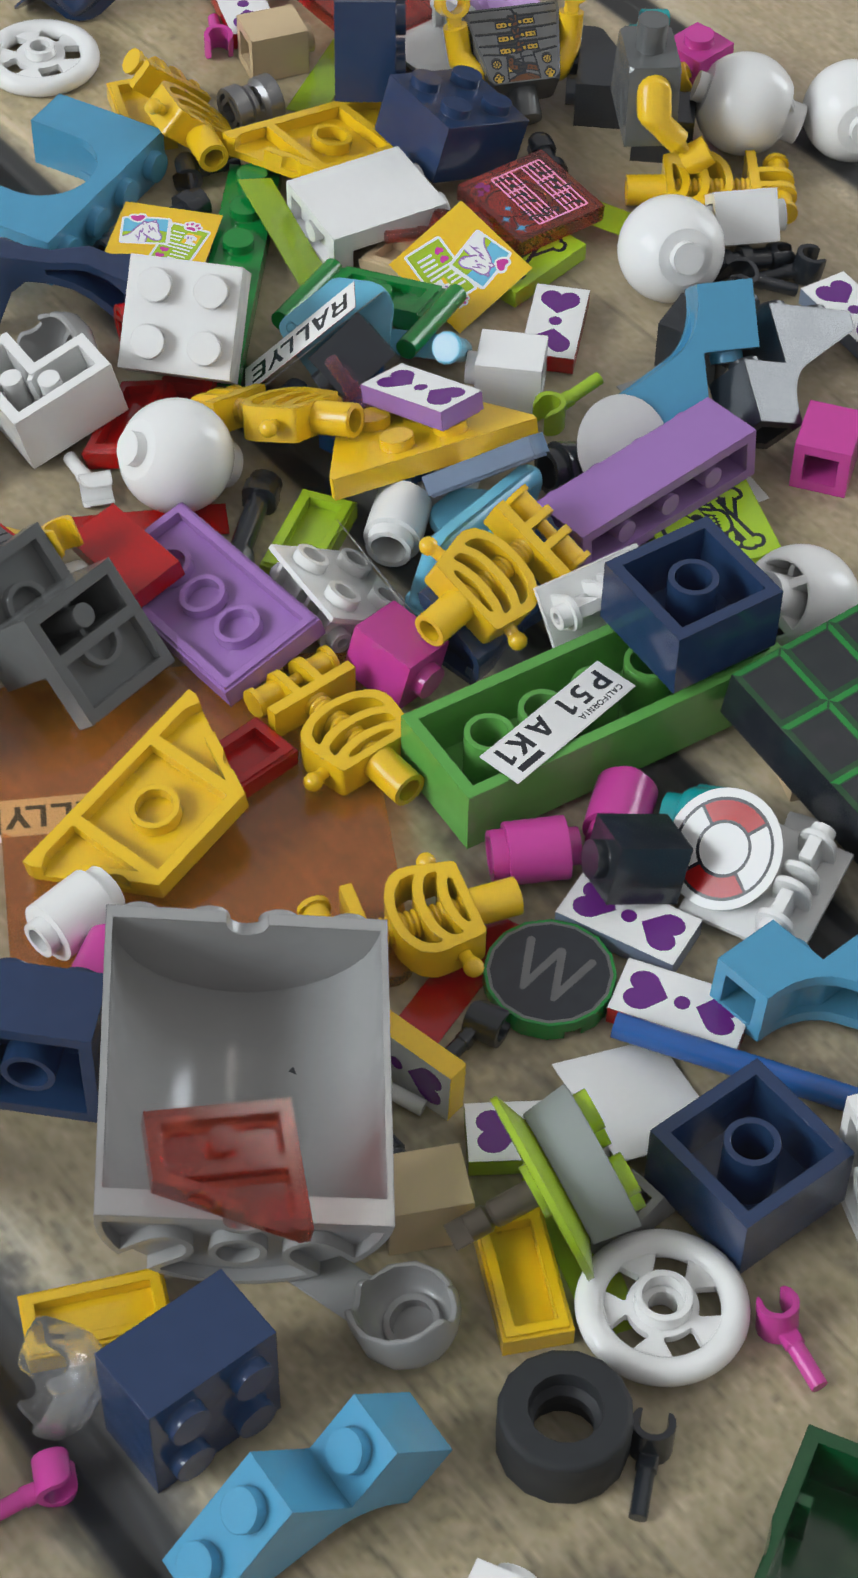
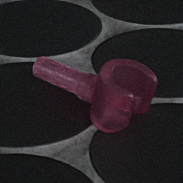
M336 355L329 356L325 360V365L342 387L345 394L343 402L359 403L363 409L373 407L363 403L361 384H358L351 377Z

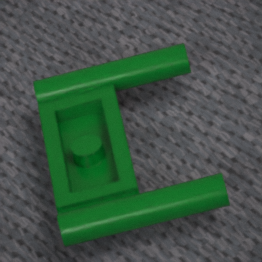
M329 258L272 314L271 320L273 325L279 329L280 322L285 316L334 278L341 277L375 282L383 286L393 300L394 315L392 326L395 329L408 330L396 343L397 352L402 357L411 359L465 302L467 295L465 290L457 284H451L447 289H444L440 285L350 266L344 268L338 260Z

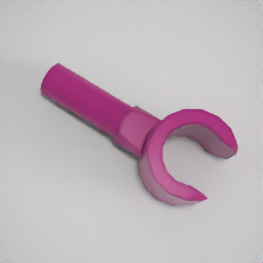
M212 13L208 16L209 27L204 31L205 57L212 59L211 50L214 48H224L228 51V57H232L234 55L233 32L228 26L220 23L218 14Z
M788 1286L780 1287L779 1303L783 1313L769 1311L759 1296L756 1297L755 1328L758 1336L768 1343L783 1346L784 1350L790 1354L812 1392H817L824 1388L828 1382L799 1332L800 1298L798 1294Z
M51 1447L33 1455L30 1461L34 1482L23 1485L17 1491L0 1499V1522L27 1507L29 1509L36 1504L44 1507H61L73 1501L78 1490V1480L75 1463L69 1459V1453L66 1448Z

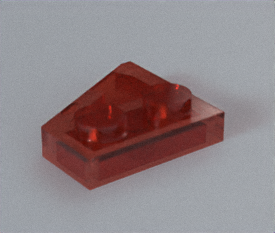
M291 1097L143 1111L141 1130L150 1193L298 1243L311 1242L314 1225Z

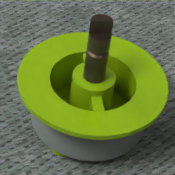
M563 1084L523 1114L525 1119H523L497 1096L490 1098L498 1117L524 1163L518 1168L525 1181L486 1201L485 1206L479 1205L443 1225L456 1251L494 1231L495 1226L501 1228L533 1209L540 1207L546 1219L553 1217L588 1281L592 1280L595 1277L590 1240L593 1244L641 1227L642 1224L636 1212L646 1207V1203L640 1193L641 1188L621 1152L609 1158L606 1156L603 1148L612 1143L604 1129L606 1126L585 1088L572 1095L567 1086Z

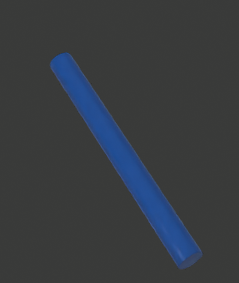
M621 1012L617 1013L610 1038L730 1076L758 1058L797 1097L843 1112L847 1096L858 1094V1087Z

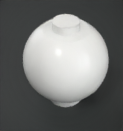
M735 52L718 59L712 64L708 72L700 70L690 93V100L696 102L695 118L704 137L719 150L732 155L744 156L745 150H755L756 154L770 149L779 140L792 144L803 126L807 113V105L793 99L794 85L786 70L771 57L758 52Z
M847 59L826 67L813 79L803 100V104L807 105V113L803 125L809 140L825 156L843 162H858V59Z
M679 194L659 195L646 200L636 207L625 220L617 244L618 261L625 279L638 293L661 303H674L681 293H685V289L696 284L713 282L719 274L725 254L723 232L714 214L701 202Z
M164 398L146 405L129 420L117 443L119 468L126 486L140 502L163 513H167L181 502L193 512L208 506L220 496L225 488L233 486L238 481L243 469L242 451L233 442L230 432L222 419L209 407L188 398Z
M811 544L782 546L767 553L755 563L783 590L776 641L781 646L858 604V582L853 572L840 557L820 546Z

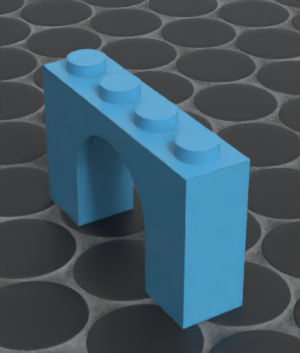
M59 93L31 119L35 162L80 178L86 182L72 190L53 195H29L0 186V237H6L23 245L49 250L93 246L117 222L125 201L137 203L155 183L160 182L164 177L168 166V157L165 154L163 133L151 125Z

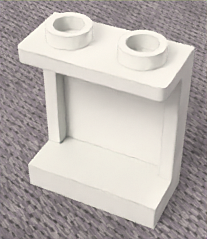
M399 146L286 181L287 205L321 263L323 264L327 259L333 258L338 260L344 268L347 266L353 267L354 250L419 229L425 233L451 210L446 196L442 192H437L425 178L421 167L417 163L413 164Z

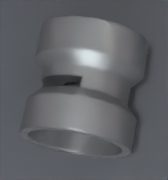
M262 73L250 78L247 85L242 87L232 84L221 88L217 93L218 111L228 121L231 129L286 114L281 89L276 80L268 73Z

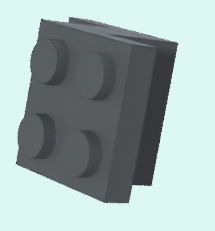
M38 522L25 527L0 545V680L8 692L46 678L79 730L94 726L175 661L109 557L70 573Z

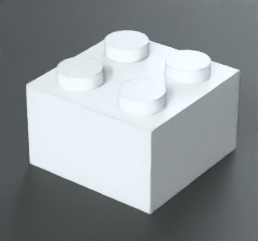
M131 253L117 367L131 372L238 385L251 273L245 268L238 266Z

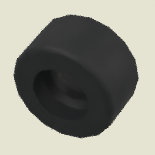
M551 1350L527 1358L508 1375L497 1401L496 1454L506 1476L524 1493L548 1503L577 1504L604 1493L620 1478L630 1454L634 1427L633 1400L622 1377L603 1360L580 1351ZM553 1411H569L589 1422L593 1426V1433L588 1438L577 1442H558L545 1437L534 1427V1422L540 1416Z

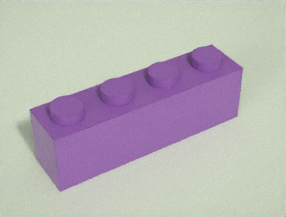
M707 397L689 409L678 413L674 418L643 437L635 439L630 445L602 462L594 464L587 471L561 487L548 492L537 502L542 507L549 504L554 510L551 517L555 526L561 528L567 524L573 530L569 536L575 540L584 552L588 550L591 553V556L580 566L582 567L634 543H637L639 547L653 538L656 533L753 475L755 470L756 429Z

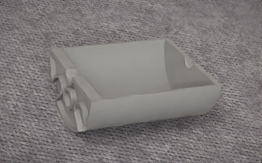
M142 901L130 902L124 905L106 904L93 1217L97 1234L111 1250L117 1254L131 1249L147 1255V1269L173 1277L203 1281L219 1269H222L234 1284H263L320 1275V1262L338 1256L356 1263L378 1250L389 1239L395 1228L387 920L366 919L361 915L344 913L333 917L297 915L289 910L275 909L261 914L258 922L242 923L232 920L230 913L226 909L213 905L187 909L157 907L154 904ZM292 1067H294V1070H295L296 1074H293V1073L288 1072V1071H289Z

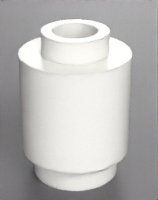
M402 480L378 489L363 532L366 551L377 563L388 567L402 566L419 552V542L424 537L433 507L430 496L428 497L427 492L423 488L412 482Z
M91 866L86 871L75 870L26 907L25 916L27 924L24 926L26 937L35 950L44 957L49 958L53 955L57 959L67 961L79 952L92 927L105 924L106 904L124 905V895L116 881L102 868Z

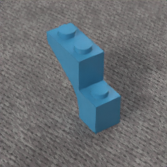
M752 278L702 283L685 289L686 322L681 340L676 349L663 362L619 394L631 395L642 399L659 414L664 423L674 418L678 413L709 397L704 355H709L710 365L728 364L743 358V351L760 347Z
M771 920L718 958L710 996L746 1025L745 1033L756 1042H759L781 1027L801 1021H829L858 1030V934L822 959L812 951L806 942L793 936L776 921Z
M410 1392L354 1394L310 1448L249 1452L162 1561L173 1578H275L324 1538L352 1519L377 1508L408 1503L453 1449Z

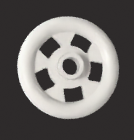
M34 19L18 22L0 30V88L9 93L26 97L56 96L59 93L64 94L85 84L94 75L99 66L100 51L96 41L87 31L72 23L54 19ZM17 44H22L17 51L9 50ZM65 52H80V58L66 59ZM17 64L22 71L14 73L7 68Z
M645 1229L622 1235L604 1245L593 1255L595 1278L588 1281L582 1271L578 1280L574 1299L575 1315L585 1343L598 1359L603 1360L617 1374L637 1383L657 1387H678L705 1380L715 1375L731 1362L743 1345L748 1333L751 1316L750 1300L746 1285L739 1271L730 1259L715 1246L685 1232L670 1229ZM670 1258L688 1264L685 1277L671 1270L660 1269L653 1271L655 1259ZM618 1272L636 1280L629 1289L626 1300H621L606 1292L609 1282ZM717 1292L721 1302V1315L700 1316L699 1299L696 1293ZM655 1305H665L674 1313L667 1315L658 1314L650 1310V1308ZM623 1320H628L631 1327L639 1335L646 1338L634 1348L624 1343L612 1330ZM689 1333L693 1334L700 1348L684 1355L672 1356L666 1343L680 1340Z

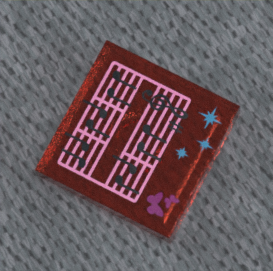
M542 149L460 183L457 187V200L459 202L462 200L519 256H523L603 220L605 205Z

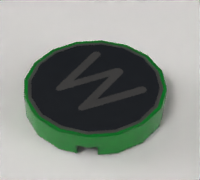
M554 919L528 921L505 931L489 948L482 977L484 994H486L488 1000L509 1011V1016L505 1021L510 1023V1028L521 1035L544 1040L562 1039L565 1032H572L581 1028V1033L595 1027L607 1013V1007L615 991L617 981L613 955L598 936L577 924Z

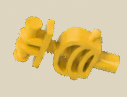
M137 48L131 49L123 60L122 68L129 75L135 74L129 82L130 87L149 98L144 105V110L166 137L189 148L203 170L215 172L223 168L228 161L229 153L221 141L222 132L231 130V127L225 117L208 104L211 100L210 95L200 89L197 81L193 79L187 80L180 69L174 66L168 67L162 59L156 56L147 58Z
M745 150L743 172L740 180L737 177L733 179L732 171L727 161L711 151V155L715 164L697 174H689L682 164L677 151L663 155L661 174H626L624 195L626 206H639L648 199L665 194L688 196L705 205V194L712 192L777 187L778 199L783 198L786 203L787 225L794 222L798 216L797 206L795 205L797 191L794 186V176L789 169L788 158L782 153L767 155L763 159L762 167H758L755 150Z
M255 383L244 388L233 384L226 388H214L191 398V400L200 402L212 409L225 423L229 432L244 427V438L249 441L299 443L317 435L356 438L360 435L364 426L362 406L359 403L343 402L342 398L338 395V391L312 387H285L266 391L265 384Z
M526 484L517 489L506 501L502 500L485 518L483 523L492 533L478 528L466 529L455 538L446 551L431 536H426L420 540V552L426 556H431L437 561L425 576L424 581L439 599L415 619L418 633L430 645L441 646L465 625L483 644L505 634L511 649L515 651L524 649L527 645V637L516 626L525 619L537 604L533 588L537 587L535 578L542 585L576 570L591 556L588 550L584 552L569 536L573 530L567 524L557 531L546 520L554 510L549 504L542 507L529 494V487ZM536 529L547 539L545 542L535 534L534 531Z
M322 645L317 648L316 654L306 660L298 656L289 661V676L276 669L267 674L266 683L256 689L248 688L243 692L244 702L251 714L259 719L268 715V726L281 737L303 725L300 734L301 761L304 769L308 772L303 780L304 787L308 791L316 792L325 784L338 794L345 796L367 782L372 781L399 806L410 803L421 792L424 786V777L401 757V715L404 714L392 697L385 692L376 689L356 691V667L348 660L340 664L337 655L329 646Z
M429 852L419 854L416 859V865L402 867L394 871L385 883L383 920H387L388 945L390 943L398 959L407 968L423 977L444 976L462 967L467 976L472 978L480 976L484 971V963L481 959L485 957V925L524 913L522 893L513 876L467 888L454 861L436 862L434 855ZM352 883L339 886L340 914L353 913L366 918ZM323 895L308 897L297 907L298 915L333 917L330 914V901ZM436 897V904L431 903L428 907L425 900ZM412 900V909L409 912L407 910L403 911V913L397 912V908L402 903Z

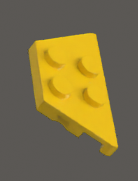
M333 101L222 132L221 140L229 156L291 179L393 148L375 130L382 102Z
M483 402L484 409L445 431H440L376 407L363 409L364 426L358 437L335 436L329 475L332 498L337 501L448 467L518 439L538 433L537 417L533 414Z
M188 689L27 855L22 862L30 876L39 880L61 882L75 870L86 871L91 866H97L105 870L116 881L122 892L164 898L249 807L245 792L234 770L231 769L215 732L212 731L203 713L196 693Z

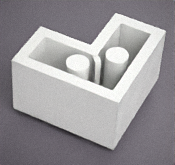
M7 332L0 335V431L33 469L41 466L128 410L111 363L83 333H80L36 362L32 361Z

